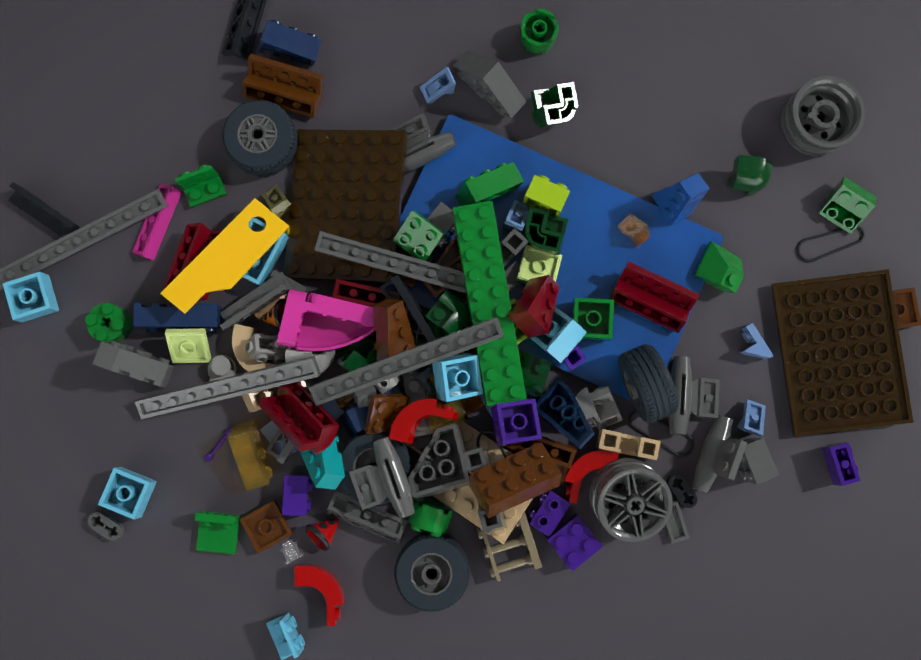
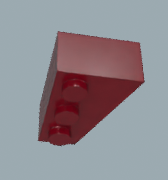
M550 275L529 279L521 292L522 297L514 303V310L508 313L507 316L528 338L549 334L559 285Z

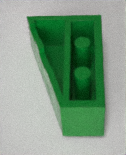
M505 162L498 165L495 170L487 169L478 177L470 176L465 179L455 198L460 206L488 202L515 191L524 183V180L514 162L509 164Z

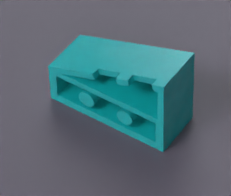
M338 436L335 437L328 448L318 454H314L311 450L300 451L316 488L335 490L345 477L342 456L337 451L336 443L339 442Z

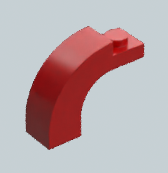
M437 399L415 401L406 406L397 415L392 424L389 439L413 444L416 429L424 419L428 417H441L457 421L459 413L453 411L454 407L442 405V408H440L442 401Z
M593 450L577 457L572 462L571 468H568L564 480L570 482V486H566L565 490L567 502L577 504L583 477L588 472L601 469L606 464L617 460L619 453L608 450Z
M306 563L295 565V586H311L321 591L327 603V626H335L338 620L341 619V609L337 608V605L345 603L344 592L340 582L329 570L319 565Z

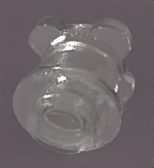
M292 539L281 544L282 549H280V552L282 551L286 558L285 565L304 555V552L300 553L297 546L298 542H293Z

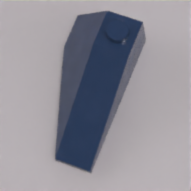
M557 379L536 402L537 412L554 429L581 449L594 435V432L572 390Z

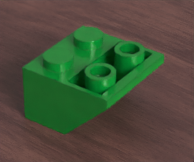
M844 176L829 195L819 214L852 234L876 206L877 197Z

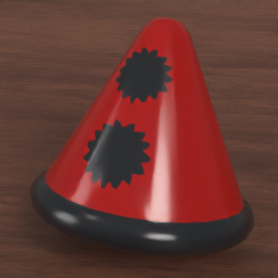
M331 519L315 524H307L305 530L311 541L319 549L328 551L339 521L338 519Z

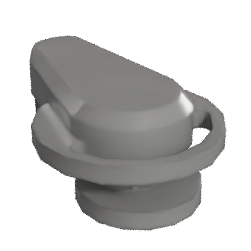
M225 355L214 357L208 364L209 381L236 375L237 367L234 360ZM229 360H231V362L233 363V365H234V370H233L232 365H231V363H230Z

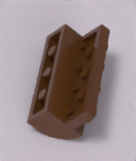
M250 54L248 57V74L242 82L244 98L254 101H270L285 110L312 118L315 117L320 107L325 87L322 74L254 54Z
M544 436L535 442L502 446L507 451L515 454L542 442L562 473L561 483H564L568 468H571L577 451L574 446Z

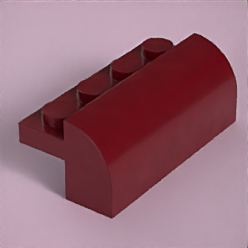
M202 222L187 224L162 290L223 230L211 231ZM210 292L205 293L199 300H207Z
M628 261L625 268L621 271L609 299L614 300L615 304L679 333L687 322L689 312L697 302L700 294Z
M336 279L332 298L373 307L386 299L379 288ZM388 291L389 295L398 296L397 292ZM403 301L406 313H408V307Z
M299 382L279 386L277 396L260 398L258 405L299 452L311 450L314 454H318L328 448L334 441L339 424L321 405H315L313 397Z

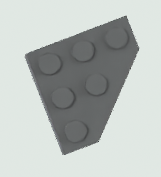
M467 50L453 65L457 72L456 76L473 88L480 98L490 103L501 116L505 115L512 118L526 103V100L498 61Z
M112 340L109 343L101 341L92 363L116 373L127 374L129 377L141 381L152 382V384L160 387L167 386L174 366L169 364L170 360L162 357H158V360L154 359L149 352L134 349L133 346Z
M456 423L435 430L428 447L426 446L417 466L409 475L408 480L413 498L422 499L469 485L470 475L463 453L467 452L461 427Z

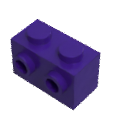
M839 442L822 447L833 485L844 486L861 481L849 442Z
M284 475L282 515L306 516V511L310 512L311 500H307V492L312 490V480H308V476Z
M551 490L541 495L539 499L540 505L537 509L533 508L528 516L530 519L528 523L548 537L551 536L570 506L569 502Z

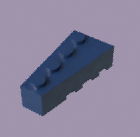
M134 303L133 326L146 330V333L156 334L158 330L205 328L206 332H216V329H222L220 327L222 324V316L220 314L222 306L219 304L193 305L184 314L173 304L167 307L166 304L151 303V307H147L141 303Z

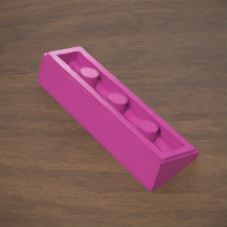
M161 183L158 189H160L169 207L145 219L132 250V253L150 260H154L182 194L180 190Z

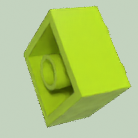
M534 175L523 203L533 208L547 210L550 215L559 217L570 190L561 183L554 184L550 182V179L546 176Z

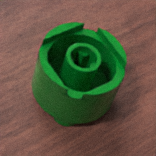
M535 9V11L527 13L521 22V45L532 53H547L554 46L559 26L555 16L545 9Z
M103 303L95 306L89 312L85 322L89 334L94 339L109 343L110 340L122 342L131 332L132 318L125 309L110 303Z
M425 498L424 502L419 501L420 499H415V513L410 515L409 522L412 524L411 529L420 532L423 529L429 531L430 535L435 537H441L442 534H445L453 509L447 510L445 509L446 504Z

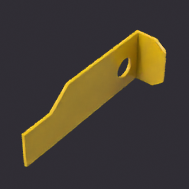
M254 198L160 294L186 314L205 293L232 289L284 233L286 235L290 233L289 225ZM254 217H261L265 220L266 227L260 232H254L249 228V221Z

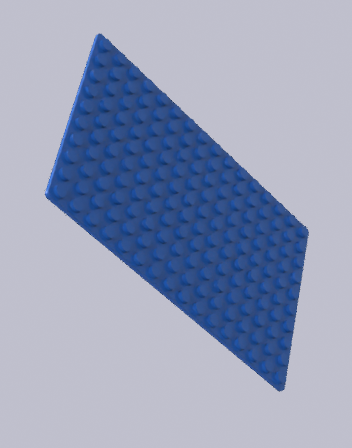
M454 115L447 117L440 134L451 131L457 145L438 159L424 166L400 217L401 228L413 210L425 219L431 215L440 202L452 210L453 207L460 206L455 195L464 184L465 179L470 176L478 177L487 169L495 170L502 163L506 162V164L514 162L524 183L515 191L499 199L490 200L493 201L499 241L501 242L510 232L503 225L513 202L517 200L523 203L534 175H543L554 184L561 183L567 186L570 193L559 217L567 218L568 224L560 253L562 259L556 279L559 285V292L555 307L570 318H572V300L575 297L609 299L615 283L628 261L700 294L704 281L694 276V273L709 242L712 241L721 246L724 239L723 235L688 219H683L671 225L669 220L664 217L660 207ZM525 223L524 228H523L521 234L527 239L526 234H525V230H526V223ZM450 235V237L447 240L448 244L446 245V248L450 244L454 236ZM525 246L504 266L505 271L515 261L520 265ZM438 250L437 253H434L433 257L436 258L440 253V250ZM418 281L413 289L408 287L417 304L430 310L443 295L442 293L434 299L422 281ZM372 282L373 284L379 287L385 284L379 282ZM521 282L509 294L510 301L514 298L515 300H520L522 297L521 292L526 283ZM394 283L386 288L388 291L398 293ZM614 303L612 339L610 341L581 339L577 345L587 359L572 371L563 362L560 363L543 350L531 338L527 337L519 343L518 350L551 361L553 366L599 387L608 386L612 393L630 400L618 368V358L621 353L643 344L652 345L663 359L666 367H668L686 323L681 331L676 333ZM692 308V309L690 310V312H689L688 319H689V317H690V314H691L693 308Z

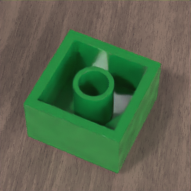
M575 297L572 300V319L587 332L582 339L610 341L613 337L614 300Z

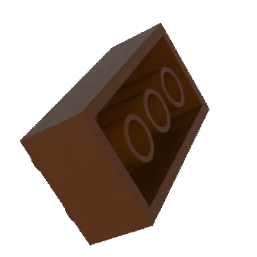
M542 442L471 472L469 487L486 516L490 518L560 486L562 473Z

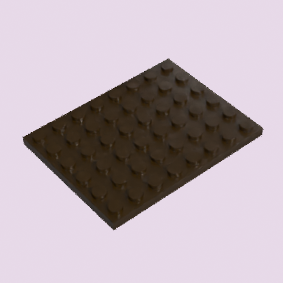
M297 130L298 144L295 150L288 223L290 233L287 235L289 238L286 244L284 265L285 276L290 279L334 281L339 279L344 281L387 283L396 275L315 251L319 232L322 231L395 253L398 252V245L393 242V239L400 228L408 134L406 130Z
M889 269L771 284L793 436L914 423Z

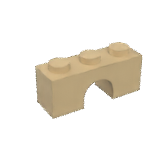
M599 429L596 448L657 460L661 441Z

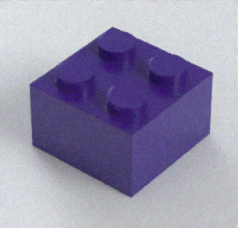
M535 399L500 403L491 407L497 447L535 442L542 439Z
M576 513L555 529L550 537H545L571 571H574L603 547Z

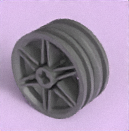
M820 76L805 83L786 101L781 112V129L788 143L797 151L809 156H824L833 153L857 136L864 123L865 108L860 94L850 83L834 76ZM816 96L821 97V100L817 101ZM836 123H841V128H837Z
M622 458L606 464L595 475L589 491L590 505L595 516L609 534L622 541L638 542L651 538L666 525L672 512V494L667 483L647 463L638 459ZM636 479H641V483L639 485H636ZM610 502L615 503L612 508H609ZM642 511H643L644 513H647L643 518H642V515H641V512H642Z

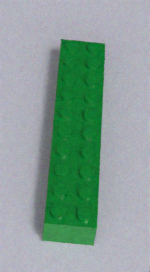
M493 201L453 207L452 214L471 324L475 325L497 316L504 333V337L475 347L479 359L485 405L491 406L525 400L527 397L514 322L507 316L512 310Z

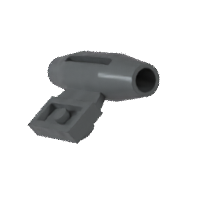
M423 113L390 129L406 130L408 133L404 174L438 159L457 145L451 131L430 137L431 130Z
M675 356L670 376L677 392L679 408L676 413L668 416L670 434L686 435L691 413L697 417L718 418L720 380L699 378L692 381L690 357Z
M718 415V418H716L710 428L696 463L693 489L708 493L717 475L730 480L735 479L747 442L730 438L733 425L732 419Z
M388 437L374 441L373 446L377 466L366 465L349 472L362 510L379 505L388 497L399 518L414 514L411 488L400 457Z

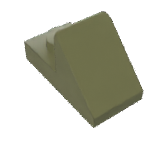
M277 184L262 194L272 212L279 218L290 211L291 204Z

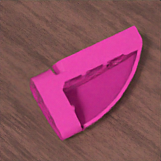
M289 289L276 344L304 351L333 350L350 345L374 332L373 307L315 293H310L306 302V292Z

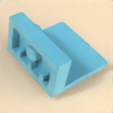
M288 612L268 621L266 625L281 660L292 655L294 659L299 657L304 650L305 641L301 634L298 635L296 630L297 622L294 616H290Z

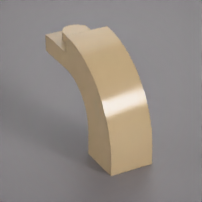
M235 324L232 334V347L240 365L248 372L274 366L275 364L256 362V359L250 358L249 353L245 350L246 342L254 334H257V329Z

